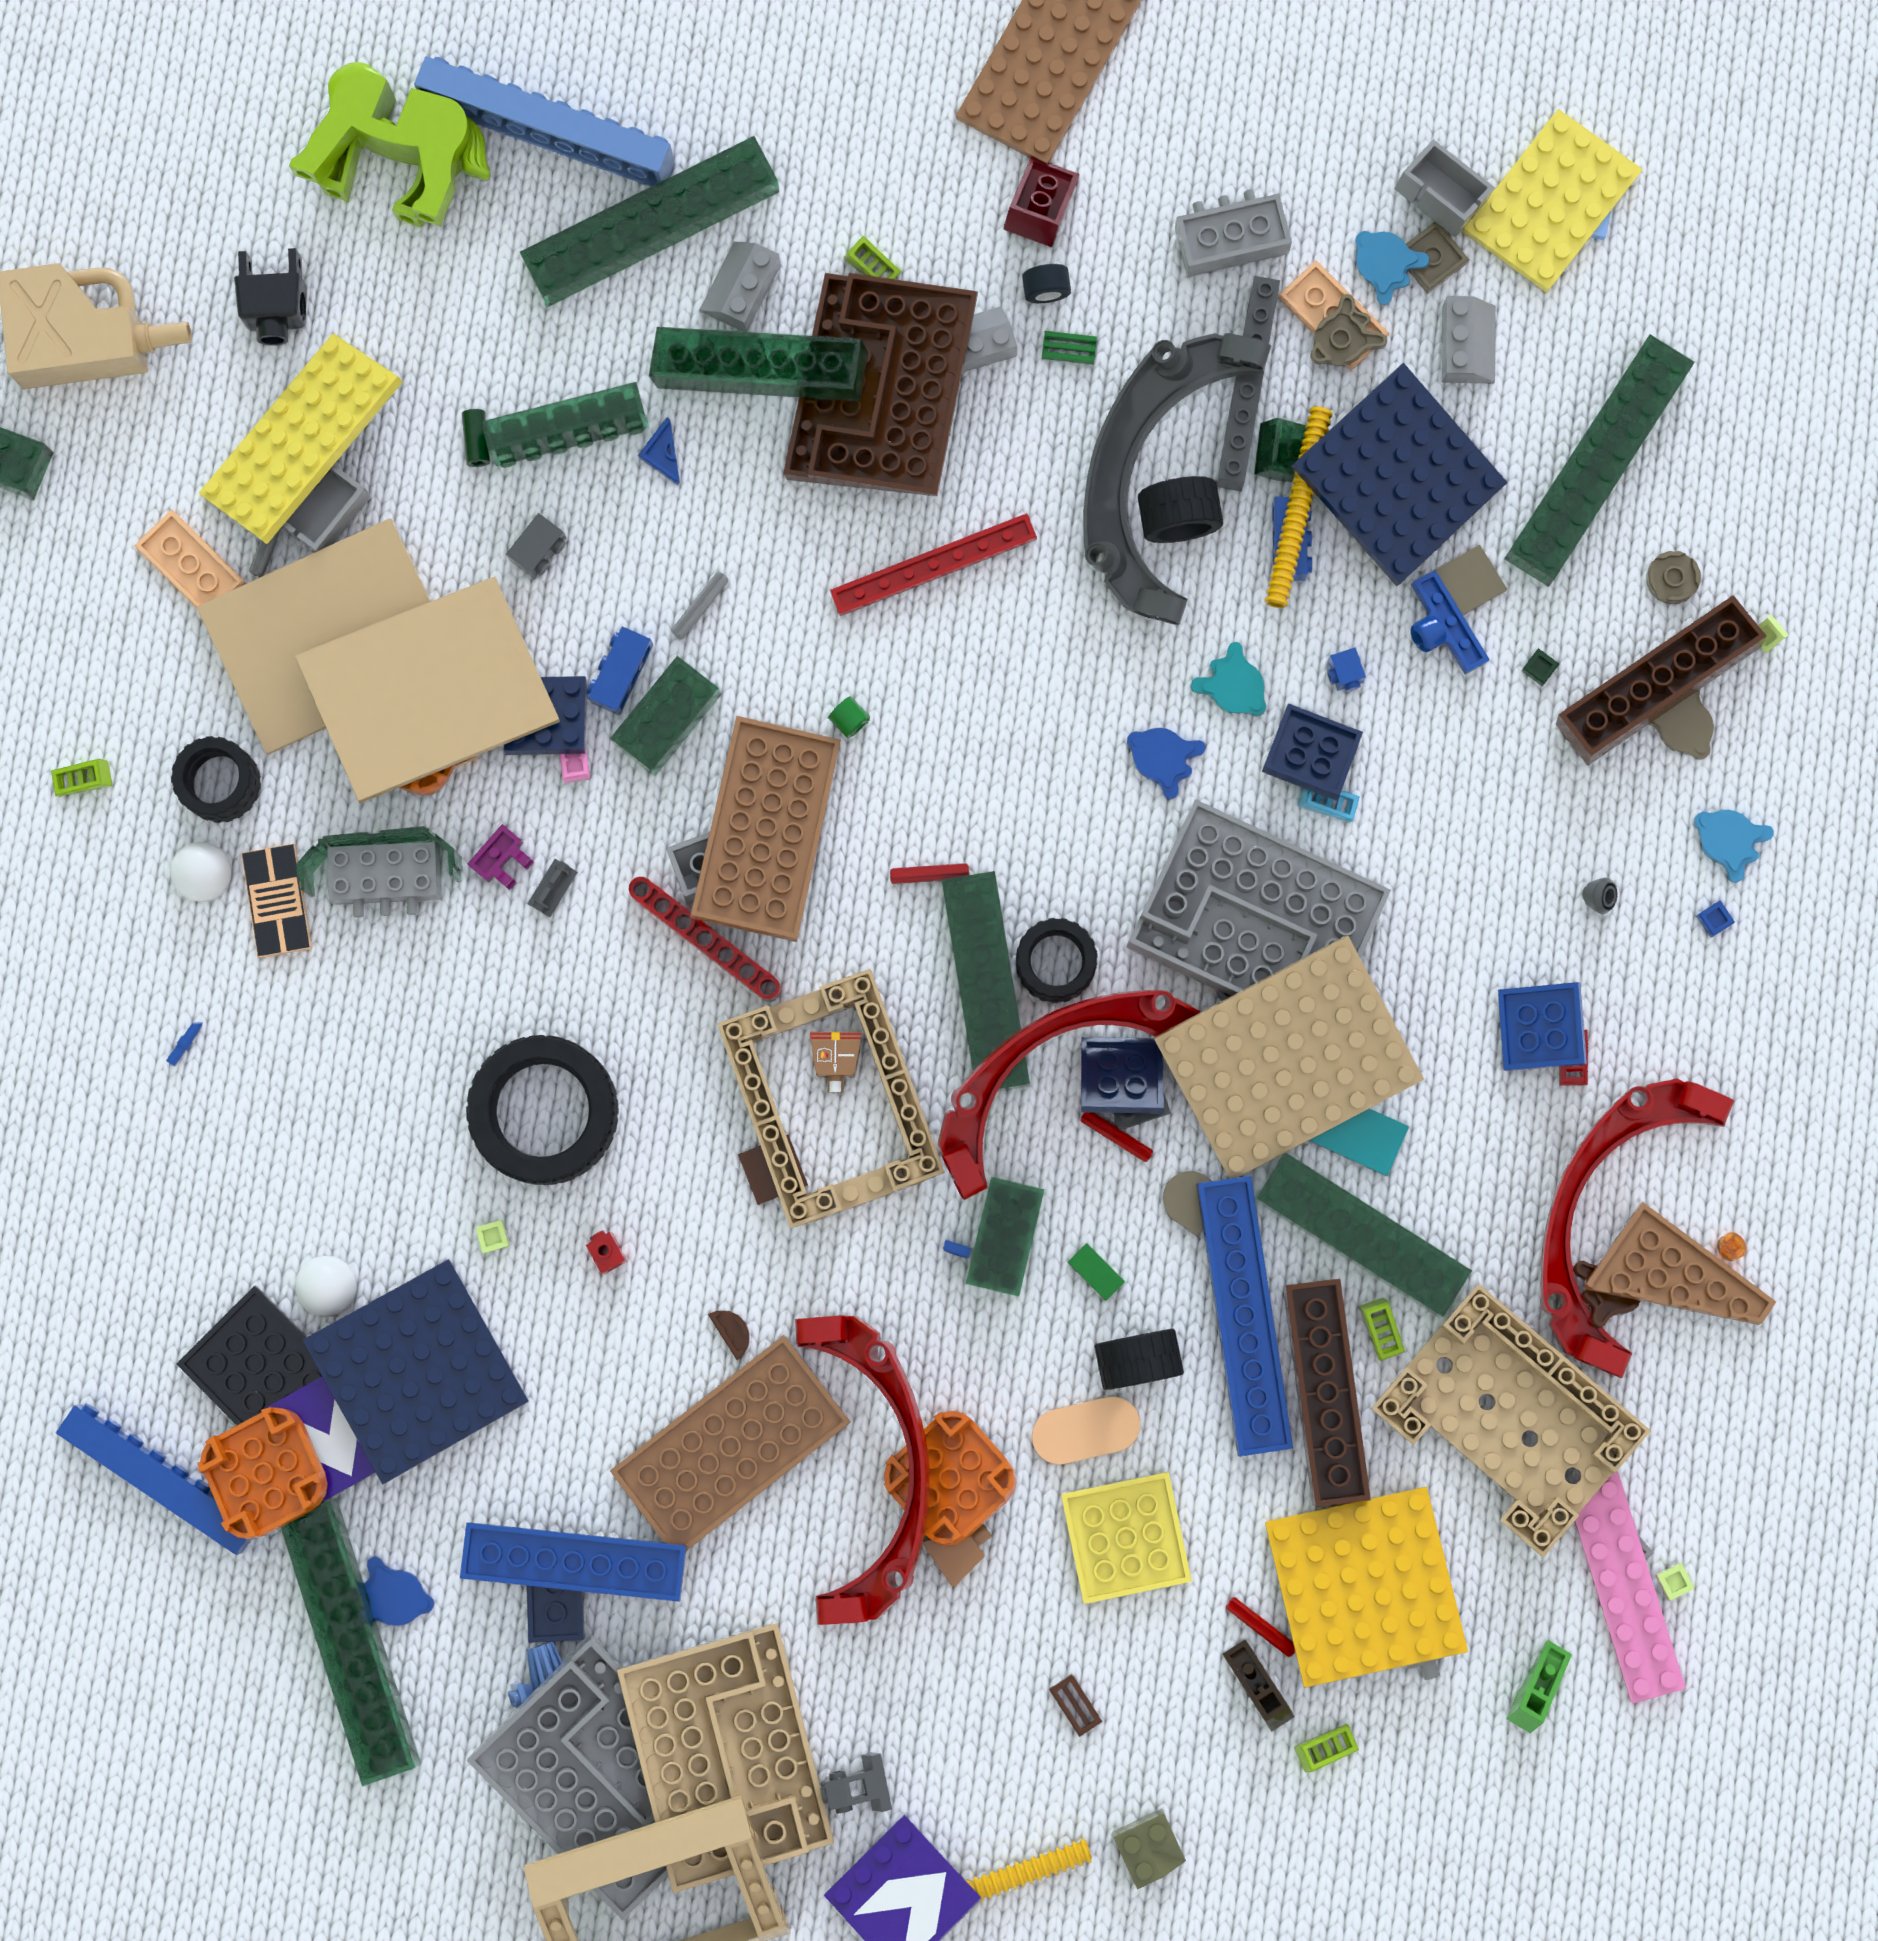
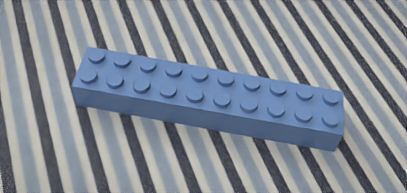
M425 56L414 82V86L418 90L456 101L463 108L465 115L477 125L663 192L675 166L671 144L663 137H650L638 128L629 127L628 129L622 127L613 119L605 118L603 120L597 118L588 110L581 109L578 111L572 109L570 105L563 101L557 100L553 102L547 100L544 95L538 92L530 94L522 91L515 84L508 83L505 85L500 83L490 75H477L465 66H452L440 57H434L433 59Z

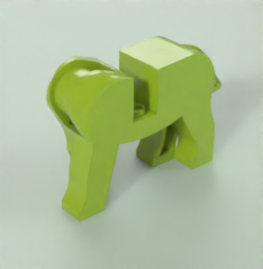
M363 62L348 63L332 74L328 82L330 109L311 134L306 147L301 153L292 158L289 164L295 176L319 184L324 194L349 202L362 148L397 162L418 165L417 176L412 187L401 199L394 203L392 211L397 220L420 228L424 221L441 227L455 192V177L462 170L468 176L479 180L488 181L491 178L483 134L477 124L465 115L463 108L456 101L411 88L395 126V123L389 120L396 103L391 87L385 77Z

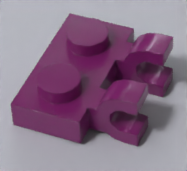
M502 824L467 865L488 883L495 877L510 890L516 881L503 871L502 867L511 857L526 870L529 869L534 861L519 849L524 842Z

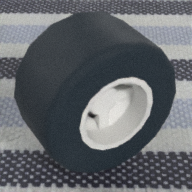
M1062 264L1039 265L1026 270L1022 274L1025 300L1030 303L1055 302L1071 294L1068 267Z

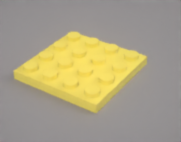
M1169 1472L1061 1494L1083 1604L1192 1582Z

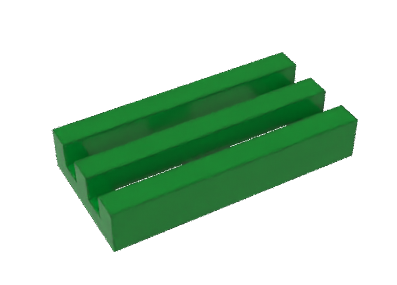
M1045 331L1042 359L1094 365L1097 336ZM1049 340L1091 344V346L1050 342ZM1048 348L1061 349L1066 351L1088 352L1090 353V355L1084 356L1048 352Z

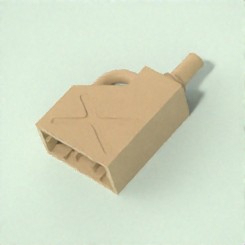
M60 263L0 271V307L7 373L23 390L148 373L146 353H154L155 348L192 342V333L188 322L151 326L149 322L142 323L135 313L134 295L130 282L123 274L111 268L97 267L67 272ZM100 283L109 284L117 292L119 306L97 309L79 286Z

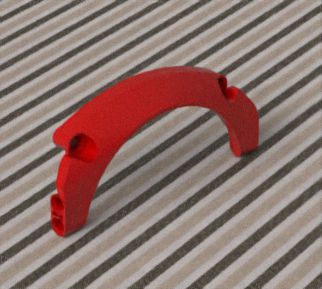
M1155 989L1113 993L1083 1000L1055 1010L1030 1023L1007 1039L975 1068L959 1088L953 1091L951 1103L954 1110L947 1111L943 1118L938 1146L942 1153L943 1161L962 1199L965 1200L988 1188L983 1165V1137L988 1113L1003 1081L1028 1053L1042 1043L1062 1033L1096 1025L1130 1027L1157 1036L1201 1012L1178 998H1174L1168 991ZM1163 995L1165 1005L1158 1010L1155 1007V1000L1158 996ZM965 1093H969L971 1095L970 1104L967 1107H961L960 1097Z
M1678 1078L1648 1084L1645 1087H1633L1627 1090L1602 1115L1576 1149L1556 1188L1546 1222L1541 1253L1540 1307L1544 1312L1553 1316L1550 1318L1548 1325L1564 1353L1619 1378H1623L1632 1356V1352L1613 1339L1603 1327H1593L1590 1321L1592 1313L1581 1297L1574 1276L1570 1248L1571 1226L1579 1196L1586 1182L1605 1157L1618 1146L1642 1132L1661 1126L1684 1123L1724 1127L1734 1104V1100L1730 1097L1690 1081L1684 1082ZM1634 1092L1642 1096L1643 1103L1640 1107L1633 1105L1631 1102V1095ZM1552 1294H1556L1561 1301L1559 1308L1556 1310L1548 1305V1298Z
M838 1315L795 1319L797 1347L811 1348L841 1358L866 1375L879 1388L892 1407L906 1442L909 1460L908 1496L903 1516L891 1542L874 1564L858 1578L834 1591L818 1595L815 1599L817 1625L859 1623L876 1620L884 1615L901 1598V1591L911 1587L923 1543L929 1505L930 1472L922 1419L910 1383L896 1355V1349L892 1343L881 1341L880 1332L857 1316ZM879 1346L885 1350V1357L882 1361H880L878 1356ZM896 1572L902 1575L903 1582L901 1586H898L896 1583Z

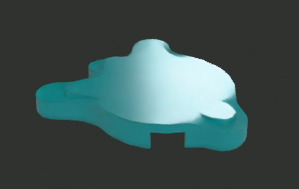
M1233 642L1228 646L1226 657L1211 661L1209 668L1213 672L1212 677H1197L1192 680L1191 690L1194 693L1208 695L1218 707L1227 713H1243L1258 717L1266 710L1263 677L1256 667L1245 659L1243 647L1238 642Z

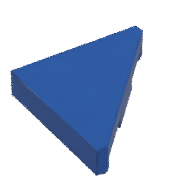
M666 417L638 454V457L673 483L679 485L680 479L670 419Z

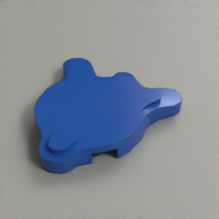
M1152 728L1144 732L1135 731L1127 737V746L1131 749L1136 769L1145 778L1156 782L1161 787L1164 796L1169 800L1177 797L1178 783L1192 774V768L1186 764V760L1201 756L1206 748L1203 741L1184 740L1175 732L1166 728Z
M374 1556L367 1561L370 1577L360 1587V1593L369 1598V1603L355 1612L353 1618L357 1625L381 1621L387 1625L400 1626L413 1621L421 1614L432 1611L434 1599L426 1593L415 1575L404 1570L389 1568L378 1556Z

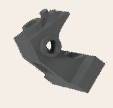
M871 1752L861 1755L864 1769L848 1775H846L845 1770L829 1773V1776L825 1777V1781L821 1782L820 1787L823 1804L829 1803L830 1810L836 1809L837 1814L852 1811V1805L867 1801L871 1802L872 1811L884 1812L892 1810L881 1753ZM863 1779L865 1793L852 1797L849 1782Z

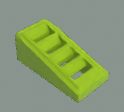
M864 236L843 257L862 275L880 277L888 269L891 272L886 278L896 279L902 272ZM861 249L865 250L866 253L859 259L856 255ZM871 255L875 259L866 266L864 262ZM878 262L881 263L883 266L876 273L871 271Z
M94 759L51 770L56 797L112 786L107 760ZM85 770L88 771V777H89V782H88V783H87V780H86ZM74 772L77 773L78 785H76ZM64 774L67 775L68 788H65Z
M1380 1298L1359 1306L1378 1360L1382 1361L1404 1353V1346L1389 1301L1385 1298ZM1383 1310V1313L1374 1315L1372 1317L1370 1315L1372 1313ZM1383 1320L1387 1321L1386 1324L1374 1327L1375 1323ZM1386 1331H1391V1334L1378 1338L1377 1336ZM1394 1340L1395 1345L1384 1349L1381 1348L1382 1344Z
M1344 1724L1294 1746L1305 1773L1313 1772L1359 1750L1348 1724ZM1339 1734L1342 1735L1347 1747L1344 1750L1337 1737ZM1330 1738L1337 1752L1335 1754L1332 1753L1327 1741ZM1319 1743L1321 1744V1747L1324 1751V1754L1326 1756L1325 1758H1322L1320 1751L1317 1747V1744ZM1308 1748H1310L1315 1762L1312 1761Z

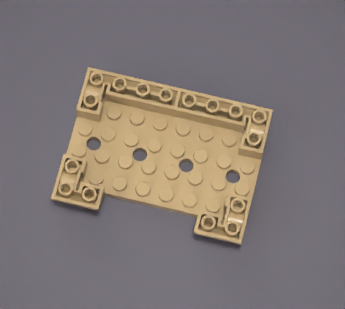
M1479 1283L1371 1408L1412 1445H1415L1429 1427L1433 1428L1514 1498V1501L1500 1521L1543 1558L1579 1517L1578 1513L1612 1473H1616L1651 1432L1647 1426ZM1447 1358L1450 1360L1452 1368L1449 1373L1444 1374L1437 1370L1436 1363L1438 1359ZM1483 1394L1493 1397L1494 1406L1492 1409L1484 1410L1480 1407L1479 1398ZM1532 1431L1536 1434L1537 1442L1533 1447H1527L1523 1444L1522 1435L1524 1432ZM1575 1468L1579 1471L1580 1479L1576 1484H1570L1566 1481L1565 1472L1567 1469Z

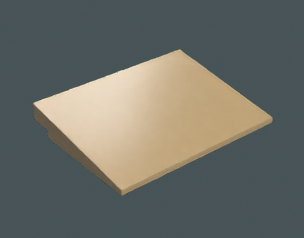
M389 518L205 602L196 608L265 753L269 755L326 728L295 655L431 602L395 523Z
M495 576L295 655L359 804L560 722Z
M771 1623L617 1669L655 1823L741 1795L758 1840L759 1854L764 1866L809 1853L810 1850L834 1843L778 1623ZM725 1847L666 1865L672 1893L735 1875Z

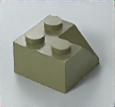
M1162 1808L1112 1832L1137 1890L1163 1878L1186 1861Z

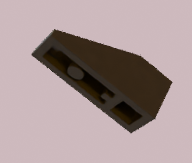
M1246 1639L1223 1653L1227 1663L1271 1732L1295 1717Z

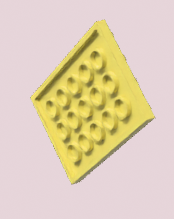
M1557 109L1495 188L1488 201L1466 225L1463 233L1548 293L1643 169L1560 109Z

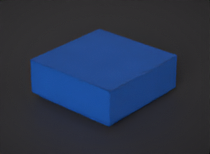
M1721 900L1696 915L1711 938L1735 923Z
M945 1240L943 1246L944 1252L965 1259L969 1258L972 1249Z

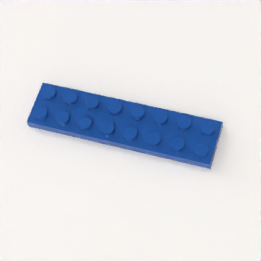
M466 1522L460 1579L680 1602L687 1545Z

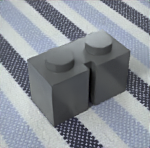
M538 513L508 550L506 556L509 561L535 579L538 574L542 575L550 565L548 559L554 554L558 555L563 550L567 538L560 528Z

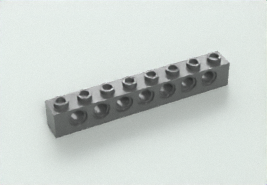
M1254 276L1243 336L1262 340L1269 344L1280 280ZM1264 371L1261 374L1235 376L1217 477V487L1236 491H1242Z

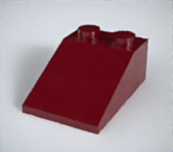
M1031 156L1010 204L1003 230L1053 247L1080 174L1049 162L1046 164Z

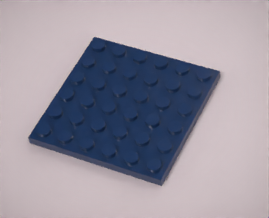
M1404 362L1291 465L1396 586L1400 585L1508 483Z
M449 1259L302 1340L382 1485L529 1402Z

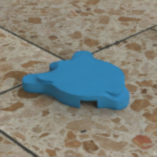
M1363 231L1355 239L1357 245V267L1364 279L1375 287L1377 301L1381 305H1388L1391 302L1393 292L1396 289L1407 287L1410 284V278L1407 275L1409 269H1423L1430 262L1429 256L1426 253L1412 251L1400 237L1390 232L1370 233Z
M1721 810L1713 813L1701 812L1694 818V826L1698 830L1702 844L1701 849L1710 859L1724 867L1728 879L1733 883H1738L1743 879L1746 864L1754 862L1759 858V853L1753 847L1754 843L1768 841L1774 835V830L1771 826L1755 825L1744 815L1733 810Z

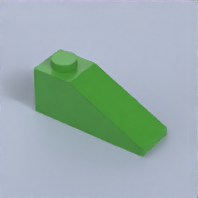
M1547 1640L1520 1687L1506 1719L1529 1733H1532L1542 1725L1572 1654Z

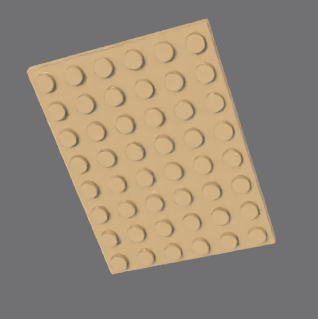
M1348 935L1154 1037L1156 1044L1229 1179L1242 1176L1424 1080Z

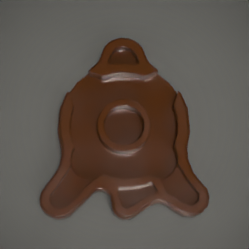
M1578 1261L1575 1263L1573 1271L1578 1277L1587 1281L1597 1265L1586 1261ZM1587 1289L1581 1294L1582 1299L1592 1308L1590 1321L1595 1328L1605 1326L1612 1316L1632 1312L1641 1302L1635 1299Z

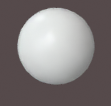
M194 842L184 846L176 853L170 867V877L175 889L185 898L197 902H206L219 897L229 886L232 876V868L227 855L219 847L208 842Z
M319 1256L311 1259L300 1269L295 1281V1293L301 1306L309 1313L320 1317H331L345 1311L353 1302L357 1291V1280L354 1271L345 1261L334 1256Z

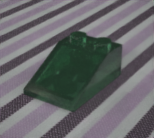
M1274 418L1260 423L1254 475L1277 481L1292 482L1296 477L1294 476L1295 470L1291 465L1298 460V456L1301 454L1300 448L1303 446L1302 440L1305 439L1306 425L1281 418Z

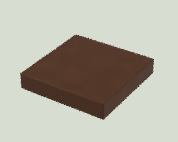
M786 1135L804 1187L808 1186L807 1180L789 1135ZM761 1145L738 1154L757 1205L778 1198L779 1196Z

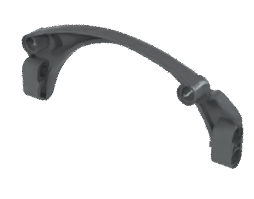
M1213 333L1183 342L1181 349L1176 348L1169 340L1158 341L1131 374L1114 401L1100 430L1090 461L1084 497L1083 533L1086 561L1097 571L1107 574L1104 579L1105 584L1126 610L1154 620L1180 625L1188 601L1187 598L1175 593L1155 577L1139 554L1133 539L1128 515V492L1133 467L1141 447L1160 419L1179 401L1194 391L1222 379L1263 373L1271 350V345L1267 342L1232 333H1225L1223 336ZM1172 351L1168 359L1162 360L1165 353ZM1104 552V558L1100 562H1096L1097 556Z

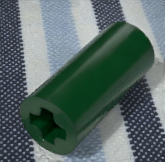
M482 409L465 410L461 415L466 465L469 467L487 466L490 464L485 411Z

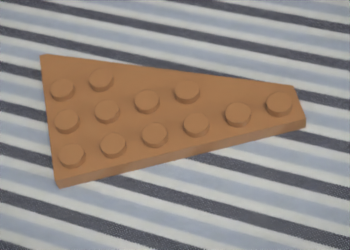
M1644 1202L1640 1203L1583 1285L1584 1288L1591 1291L1756 1325L1763 1323L1776 1303L1774 1299Z

